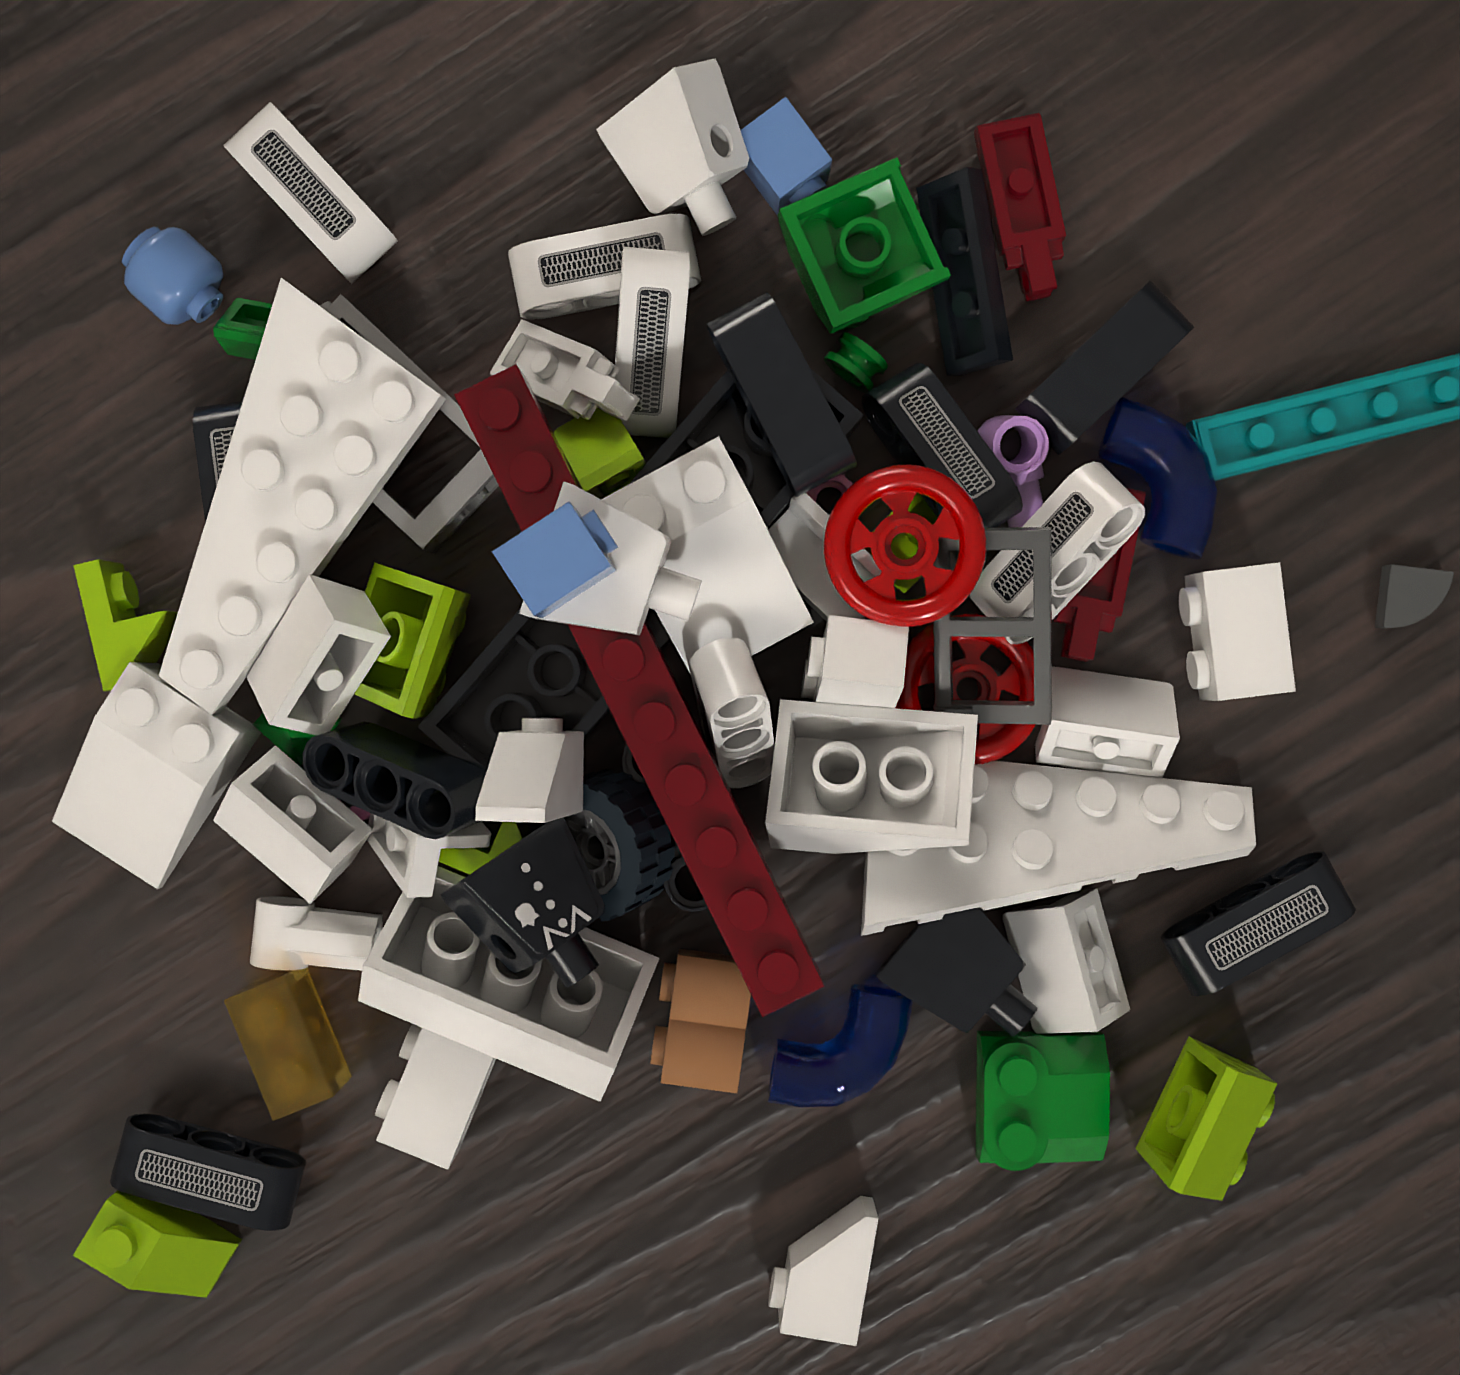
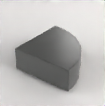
M1392 564L1382 566L1375 628L1404 627L1417 623L1429 616L1446 597L1454 572Z

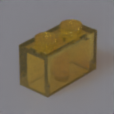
M308 968L283 970L245 986L224 1000L273 1121L334 1097L352 1078Z

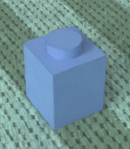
M784 97L740 130L749 155L748 166L744 171L777 216L780 208L828 188L825 182L829 179L832 158L787 97Z
M567 502L493 550L492 553L533 616L544 618L615 572L616 569L607 554L617 549L618 546L594 509L582 517L578 510L570 502Z

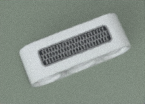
M271 102L223 145L351 284L398 242L381 220Z
M684 214L658 215L533 240L511 248L508 251V257L520 317L524 319H545L619 304L623 246L690 252L689 289L698 285L701 282V276L689 217Z
M623 246L615 366L619 368V371L614 379L620 382L624 389L640 398L627 422L621 420L630 435L669 438L676 430L689 289L690 252Z
M1099 462L1084 464L1071 473L1023 525V527H1051L1052 620L1134 534L1145 516L1144 506ZM1001 550L982 571L975 588L970 593V598L986 617H1034L1033 550ZM1033 637L1004 638L1010 644H1020Z
M724 638L708 643L693 654L689 663L701 727L707 744L729 788L751 786L764 780L772 772L775 745L770 703L748 647L743 640Z

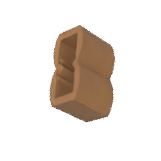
M679 949L677 964L664 962L659 1001L671 1002L668 1027H655L650 1063L663 1066L661 1083L730 1093L738 1092L751 993L731 955Z

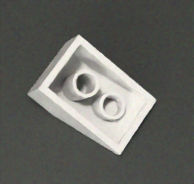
M719 436L601 499L670 538L671 545L663 566L664 568L702 580L689 621L656 611L690 675V658L701 647L715 640L724 638L743 640L752 656L814 623L751 495Z
M129 662L93 719L52 822L156 889H160L171 875L261 732L252 723L226 706L220 714H209L159 677L162 666L159 663Z
M780 699L765 821L771 848L841 854L969 845L978 715Z

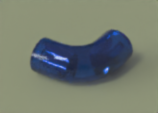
M1121 397L1105 429L1099 449V458L1133 469L1140 473L1148 483L1152 500L1140 538L1142 543L1176 556L1201 559L1212 530L1217 497V487L1208 454L1185 425L1153 407Z
M864 984L852 985L846 1019L842 1029L833 1039L822 1044H807L777 1039L770 1072L767 1102L794 1107H835L869 1092L897 1061L909 1029L913 1001L894 989Z

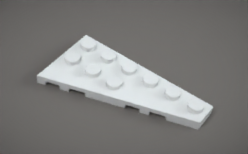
M282 278L278 285L159 672L160 678L211 715L220 714L245 680L308 575L320 576L446 400L442 395Z
M1003 761L977 764L974 766L969 845L866 852L861 936L882 932L886 926L917 920L918 924L942 919L944 914L977 907L982 908L984 911L1080 891L1083 885L1112 880L1113 884L1133 880L1141 873L1170 867L1175 870H1181L1248 856L1256 846L1252 787Z

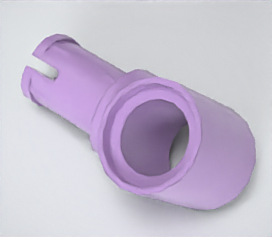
M1016 415L994 416L981 425L978 433L1011 476L1022 498V512L1007 520L1008 526L1023 527L1043 505L1038 479L1044 477L1042 463L1049 450V438L1045 428L1033 418ZM1014 427L1020 434L1022 446L1019 454L1008 462L1000 451V441L1003 434L1008 429Z

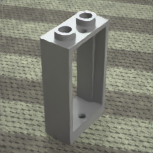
M340 294L333 303L327 301L319 305L349 328L353 327L364 339L446 398L440 410L479 446L460 406L344 296ZM480 449L417 518L384 487L373 500V503L423 550L435 554L499 485Z

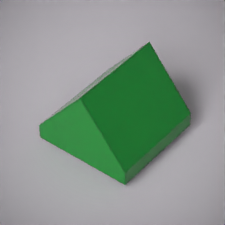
M236 298L213 327L214 337L227 355L256 360L273 304L243 298Z

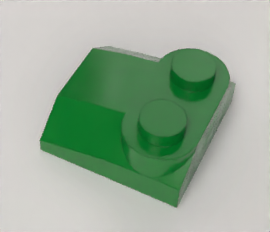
M898 157L779 209L778 220L788 253L817 316L830 334L838 330L858 327L869 316L948 280L951 276L948 268H944L904 181Z
M977 1031L976 1157L979 1163H995L1006 1170L1021 1171L1034 1166L1036 1163L1103 1160L1110 1131V1068L1105 1035L1102 1032L1038 1034L1035 1031H1020L1012 1037L1006 1031Z

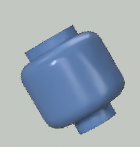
M158 227L149 228L132 241L123 255L122 264L126 267L124 284L128 291L166 324L179 325L190 319L201 323L217 310L223 300V294L218 291L223 278V269L220 262L183 229L169 227L164 230H160Z

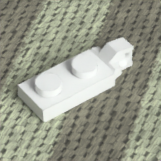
M521 319L489 373L493 376L517 364L527 378L538 401L577 419L582 417L590 420L596 408H599L607 414L627 422L640 400L639 397L624 389L620 382L614 379L619 368L596 349Z

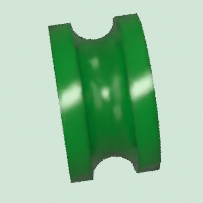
M843 332L838 339L841 345L840 349L837 352L829 351L824 357V361L835 374L849 385L861 392L867 393L874 387L872 377L877 373L884 374L888 369V364L877 351L863 340L848 332Z

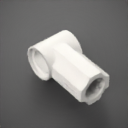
M271 896L257 898L250 964L270 970H300L308 968V965L362 971L363 964L383 929V915L316 908L315 902L309 904L305 899Z

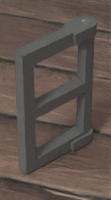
M1051 527L985 528L986 550H1033L1034 617H952L950 613L934 621L935 704L933 709L935 712L978 715V723L1051 725ZM941 537L938 539L939 550L933 565L937 568L951 570L950 550H959V541ZM952 636L1034 637V701L953 700Z

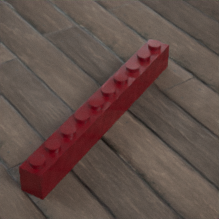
M517 364L454 394L522 532L554 511L563 482L581 488L527 378ZM645 620L640 635L568 624L761 1016L764 1017L825 987L821 972L647 620Z

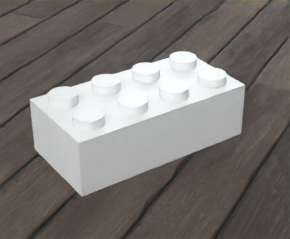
M438 866L432 897L406 898L402 892L363 964L358 1001L601 1102L659 958L585 927L578 933L600 965L583 979L566 988L546 957L517 973L510 971L445 903L440 894L465 877Z

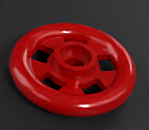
M919 465L887 466L858 479L836 502L825 529V564L829 577L839 595L859 614L870 620L892 626H921L950 614L967 599L975 588L981 576L986 558L985 527L973 499L957 482L947 475ZM916 493L930 497L943 507L934 524H931L924 517L908 511ZM881 498L893 511V514L881 521L874 532H870L858 518L870 504ZM908 533L916 539L918 548L912 558L904 560L893 554L891 543L898 534ZM941 537L959 541V554L954 570L937 568L933 565L939 550L938 539ZM869 547L871 548L874 562L882 572L880 575L864 582L855 569L851 555ZM919 576L924 577L926 596L912 600H896L895 579L909 580Z
M959 614V615H953L952 617H986V616H985V615H979V614ZM933 623L921 630L907 645L904 688L895 707L897 709L922 710L918 696V686L935 683L934 657L932 655L934 653ZM952 636V642L956 641L964 654L963 659L952 662L953 700H961L957 695V685L960 680L969 677L975 680L978 685V694L973 700L999 701L1001 690H1005L1018 696V701H1034V650L1027 641L1020 644H1010L1004 637ZM991 644L1001 650L1011 661L1000 676H997L990 665L980 660V656ZM978 723L975 765L996 761L1013 752L1027 739L1036 724Z

